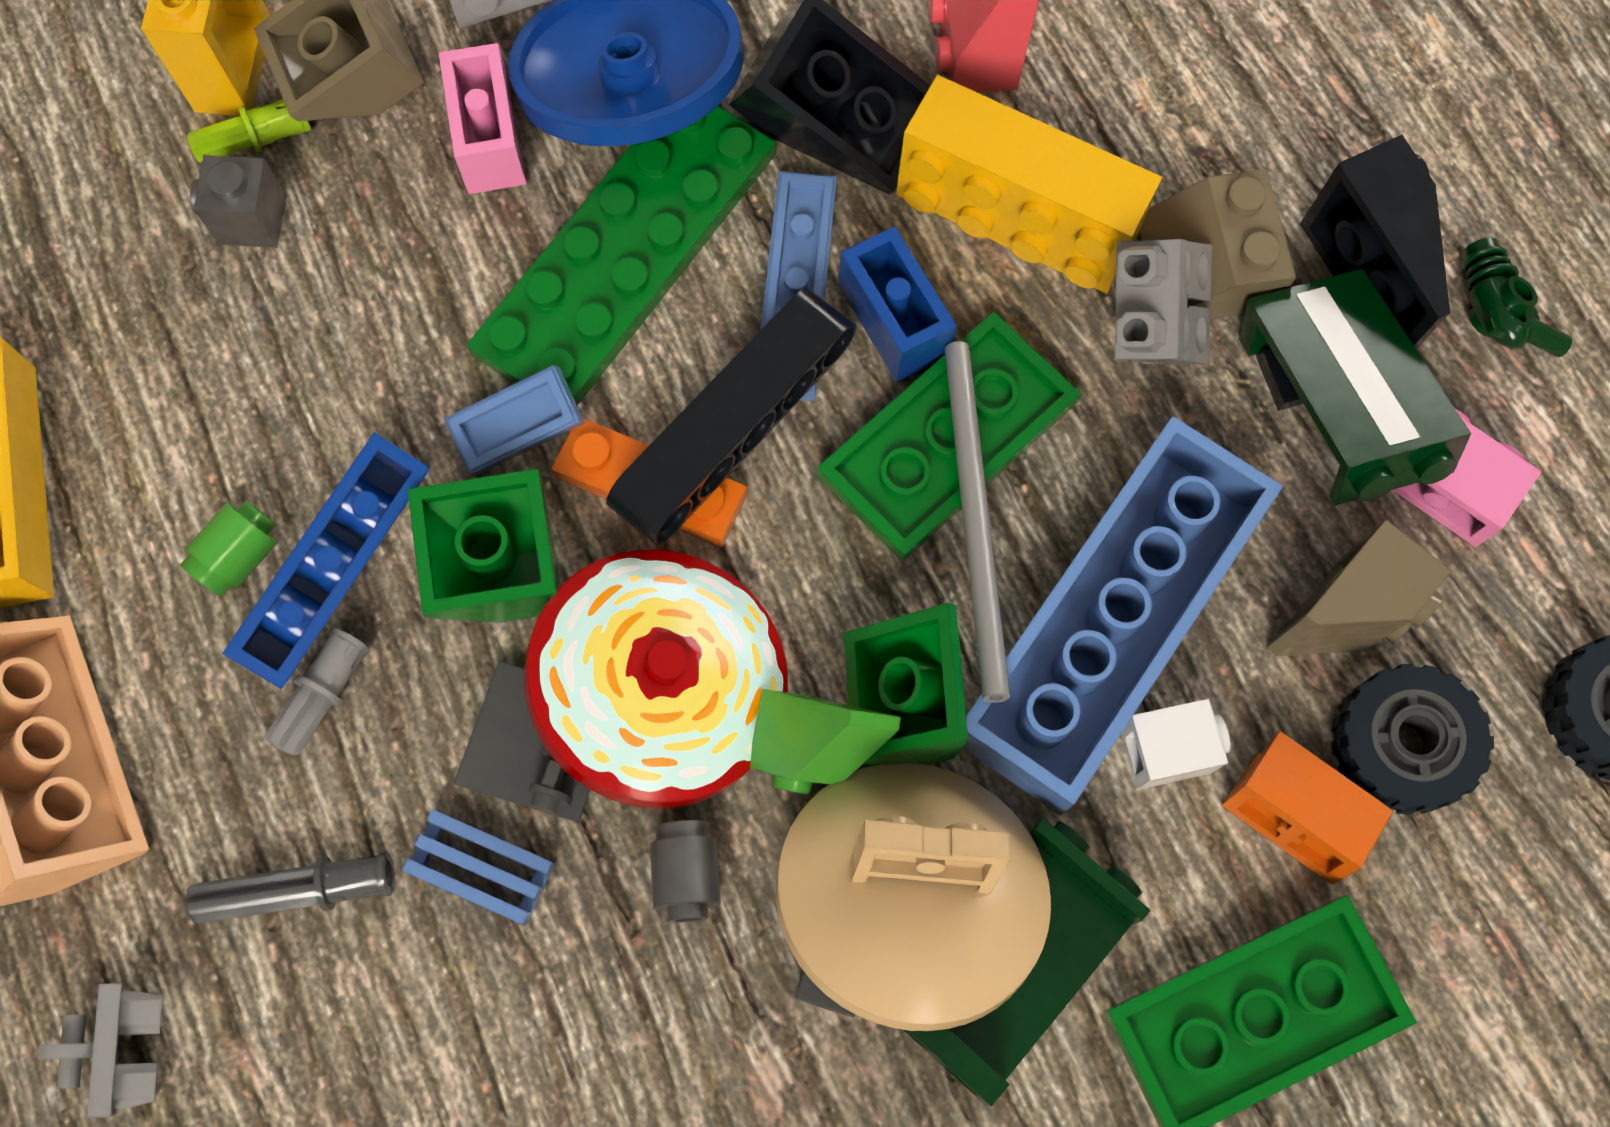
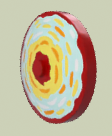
M658 549L634 550L607 556L584 567L566 580L557 589V595L552 596L546 603L536 621L528 644L524 665V691L528 711L541 742L554 760L576 781L588 789L608 799L645 808H674L691 805L709 799L738 782L751 770L752 741L762 689L788 692V672L782 642L768 613L756 597L733 576L705 560L688 554Z

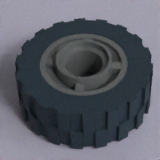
M1610 635L1571 651L1573 654L1562 658L1554 666L1556 671L1554 675L1548 677L1544 687L1547 689V695L1543 699V712L1547 714L1548 723H1546L1548 732L1550 735H1554L1559 744L1557 748L1562 754L1570 756L1576 762L1575 766L1583 771H1592L1599 774V778L1610 780Z
M1413 663L1400 664L1393 670L1386 668L1377 672L1355 687L1353 692L1343 699L1338 707L1341 709L1339 715L1333 719L1331 731H1334V741L1331 742L1332 755L1336 754L1339 763L1337 769L1342 775L1390 809L1396 810V814L1409 815L1415 812H1421L1422 814L1461 800V796L1473 792L1480 784L1479 778L1482 774L1488 772L1492 762L1488 760L1490 750L1494 749V736H1490L1489 730L1491 720L1488 712H1484L1478 703L1480 698L1473 690L1469 691L1460 683L1462 680L1453 674L1446 675L1439 672L1437 667L1429 665L1413 667ZM1401 724L1412 727L1422 739L1420 755L1409 752L1401 744L1399 739Z

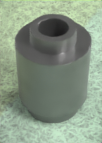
M683 820L655 826L656 841L649 844L653 909L667 911V920L670 923L694 922L708 919V907L721 904L717 842L715 837L709 836L708 822Z

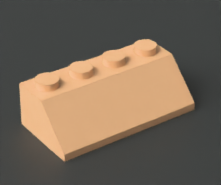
M70 615L0 623V906H5L54 894L139 857L149 850Z

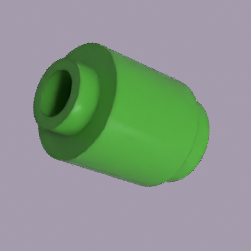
M246 500L238 509L229 502H226L185 548L190 554L183 560L180 566L203 586L222 597L231 586L238 589L277 545L278 541L269 534L277 524Z

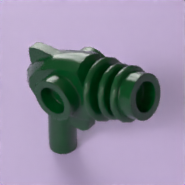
M1483 238L1469 244L1462 252L1464 259L1462 269L1466 273L1468 281L1466 289L1473 308L1468 313L1472 326L1483 336L1492 337L1495 342L1511 350L1523 347L1529 343L1555 357L1565 355L1571 348L1572 337L1540 321L1538 311L1534 307L1538 302L1537 293L1528 281L1518 276L1519 270L1517 266L1512 265L1510 258H1508L1507 250L1501 247L1499 241L1495 238Z

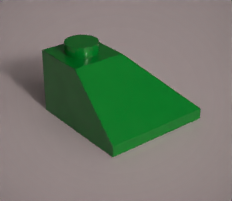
M538 469L407 489L422 615L425 618L503 623L539 617L549 599L557 595V589L561 585L556 551Z
M945 603L844 632L848 705L901 717L899 731L863 764L919 763L928 765L955 759L968 741L956 605Z

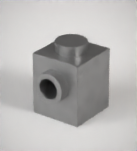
M203 155L199 179H194L191 185L190 201L193 212L199 216L219 245L278 248L286 194L265 159Z

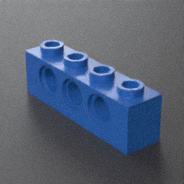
M374 432L222 654L282 689L408 503L407 489L417 488L430 468Z

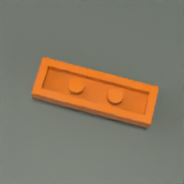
M583 418L585 424L569 432L551 471L554 478L607 499L609 491L616 480L649 445ZM726 478L678 530L723 548L748 495L747 486Z

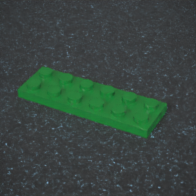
M717 106L705 117L680 131L655 140L630 145L466 344L470 354L514 384L553 365L558 366L578 406L775 157L776 142Z

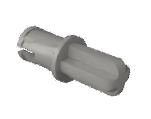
M334 628L323 645L322 650L303 676L296 675L293 682L297 685V688L266 733V740L287 754L298 755L301 753L331 706L338 708L342 703L338 696L370 649L354 636Z

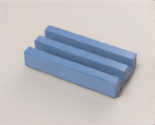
M432 809L426 820L429 824L424 834H419L414 844L417 848L411 860L407 858L402 871L527 926L555 864ZM443 830L536 870L531 882L438 842ZM431 854L523 894L524 897L519 908L426 867Z

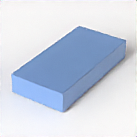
M555 365L444 418L468 474L473 476L486 472L585 424L560 367Z

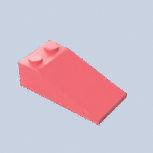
M927 0L929 21L931 24L939 23L941 37H936L935 62L938 73L946 72L948 80L977 93L1018 89L1039 0Z

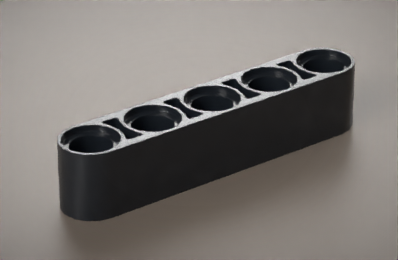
M804 288L799 291L622 473L610 489L606 504L656 546L663 544L676 533L840 358L855 335L856 324L810 289Z

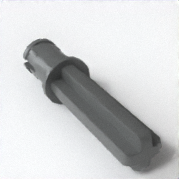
M388 852L332 862L328 856L317 858L315 865L195 883L187 889L185 910L192 921L197 924L319 905L323 911L334 909L336 902L381 895L384 897L391 896L395 889L394 866Z

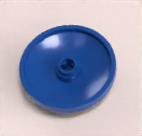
M553 0L539 10L517 35L509 54L508 71L518 105L525 116L539 129L554 137L572 143L590 146H623L655 140L680 131L715 109L727 97L739 78L744 61V48L738 18L726 0Z

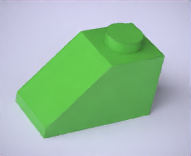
M762 689L752 741L750 768L772 774V787L810 794L813 783L833 785L845 781L899 731L901 717L818 697Z

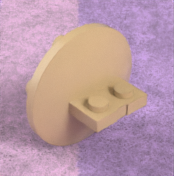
M919 763L879 764L856 770L845 781L827 785L805 805L796 817L785 839L777 867L776 905L778 918L787 944L802 970L825 995L841 1007L866 1020L895 1029L909 1031L950 1029L968 1024L997 1009L1017 991L1037 963L1049 930L1051 917L1049 880L1039 849L1026 827L1004 802L980 784L950 770Z

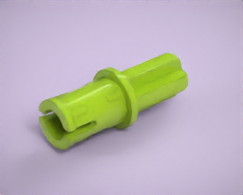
M280 99L277 102L245 111L244 106L238 107L240 116L191 131L187 135V141L195 159L202 163L203 155L226 156L253 146L258 154L263 152L262 146L289 136L309 132L311 127L308 121L298 122L292 118L284 100Z

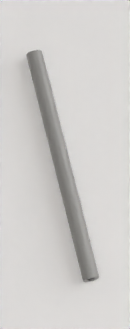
M957 341L946 345L944 350L983 701L997 703L1010 698L970 349L967 343Z

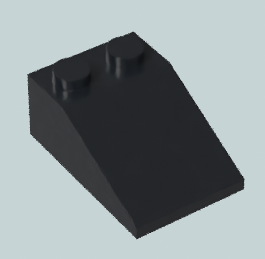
M798 0L783 13L728 105L773 139L884 193L891 194L897 188L904 131L929 90L930 85L824 0Z
M1403 135L1338 163L1301 221L1300 226L1332 276L1364 269L1417 350L1450 314L1436 184L1430 177L1426 162L1421 156L1414 153Z

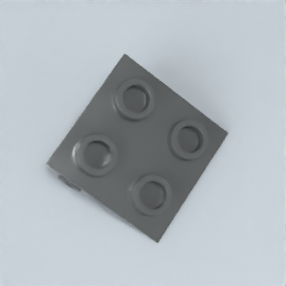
M499 661L456 775L454 785L579 823L590 789L569 775L554 760L541 742L527 707L524 691V668Z

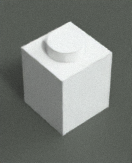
M1209 699L1133 715L1121 733L1136 790L1211 774L1228 764L1226 753L1230 751L1228 729L1223 718L1220 715L1213 714Z

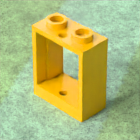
M148 0L141 30L195 113L240 116L238 107L244 106L245 111L254 108L265 58L254 28L271 16L264 1Z

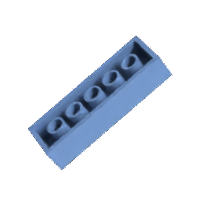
M1172 416L1006 657L1010 698L1003 702L989 703L983 701L981 694L966 715L968 741L963 746V749L1060 816L1070 809L1086 788L1277 497L1283 485Z

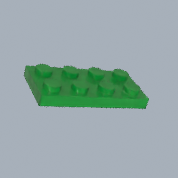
M994 311L961 340V342L967 343L970 349L986 486L1075 406L1081 396V393ZM945 355L817 467L816 476L902 562L962 509Z
M1349 895L1341 896L1103 1011L1159 1127H1209L1417 1023Z

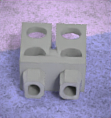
M1183 239L1117 242L1115 359L1141 361L1142 364L1147 365L1209 364L1210 309L1187 306V302L1211 301L1212 245L1190 242Z

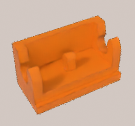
M1281 731L1272 737L1262 754L1256 753L1221 805L1331 885L1362 868L1394 812Z

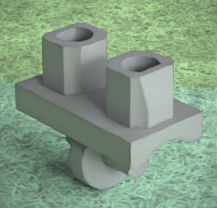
M99 984L94 1043H84L86 1015H63L61 1044L38 1045L37 1060L59 1059L57 1088H79L82 1058H92L87 1118L111 1117L114 1109L130 1108L155 1101L158 1063L118 1064L120 1035L160 1034L163 996L138 991L124 992L123 984Z

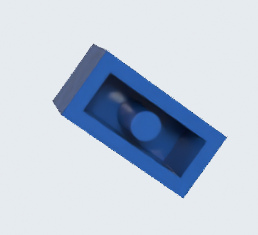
M896 226L841 252L839 288L896 383L932 366L944 356L946 345L954 340L957 325Z

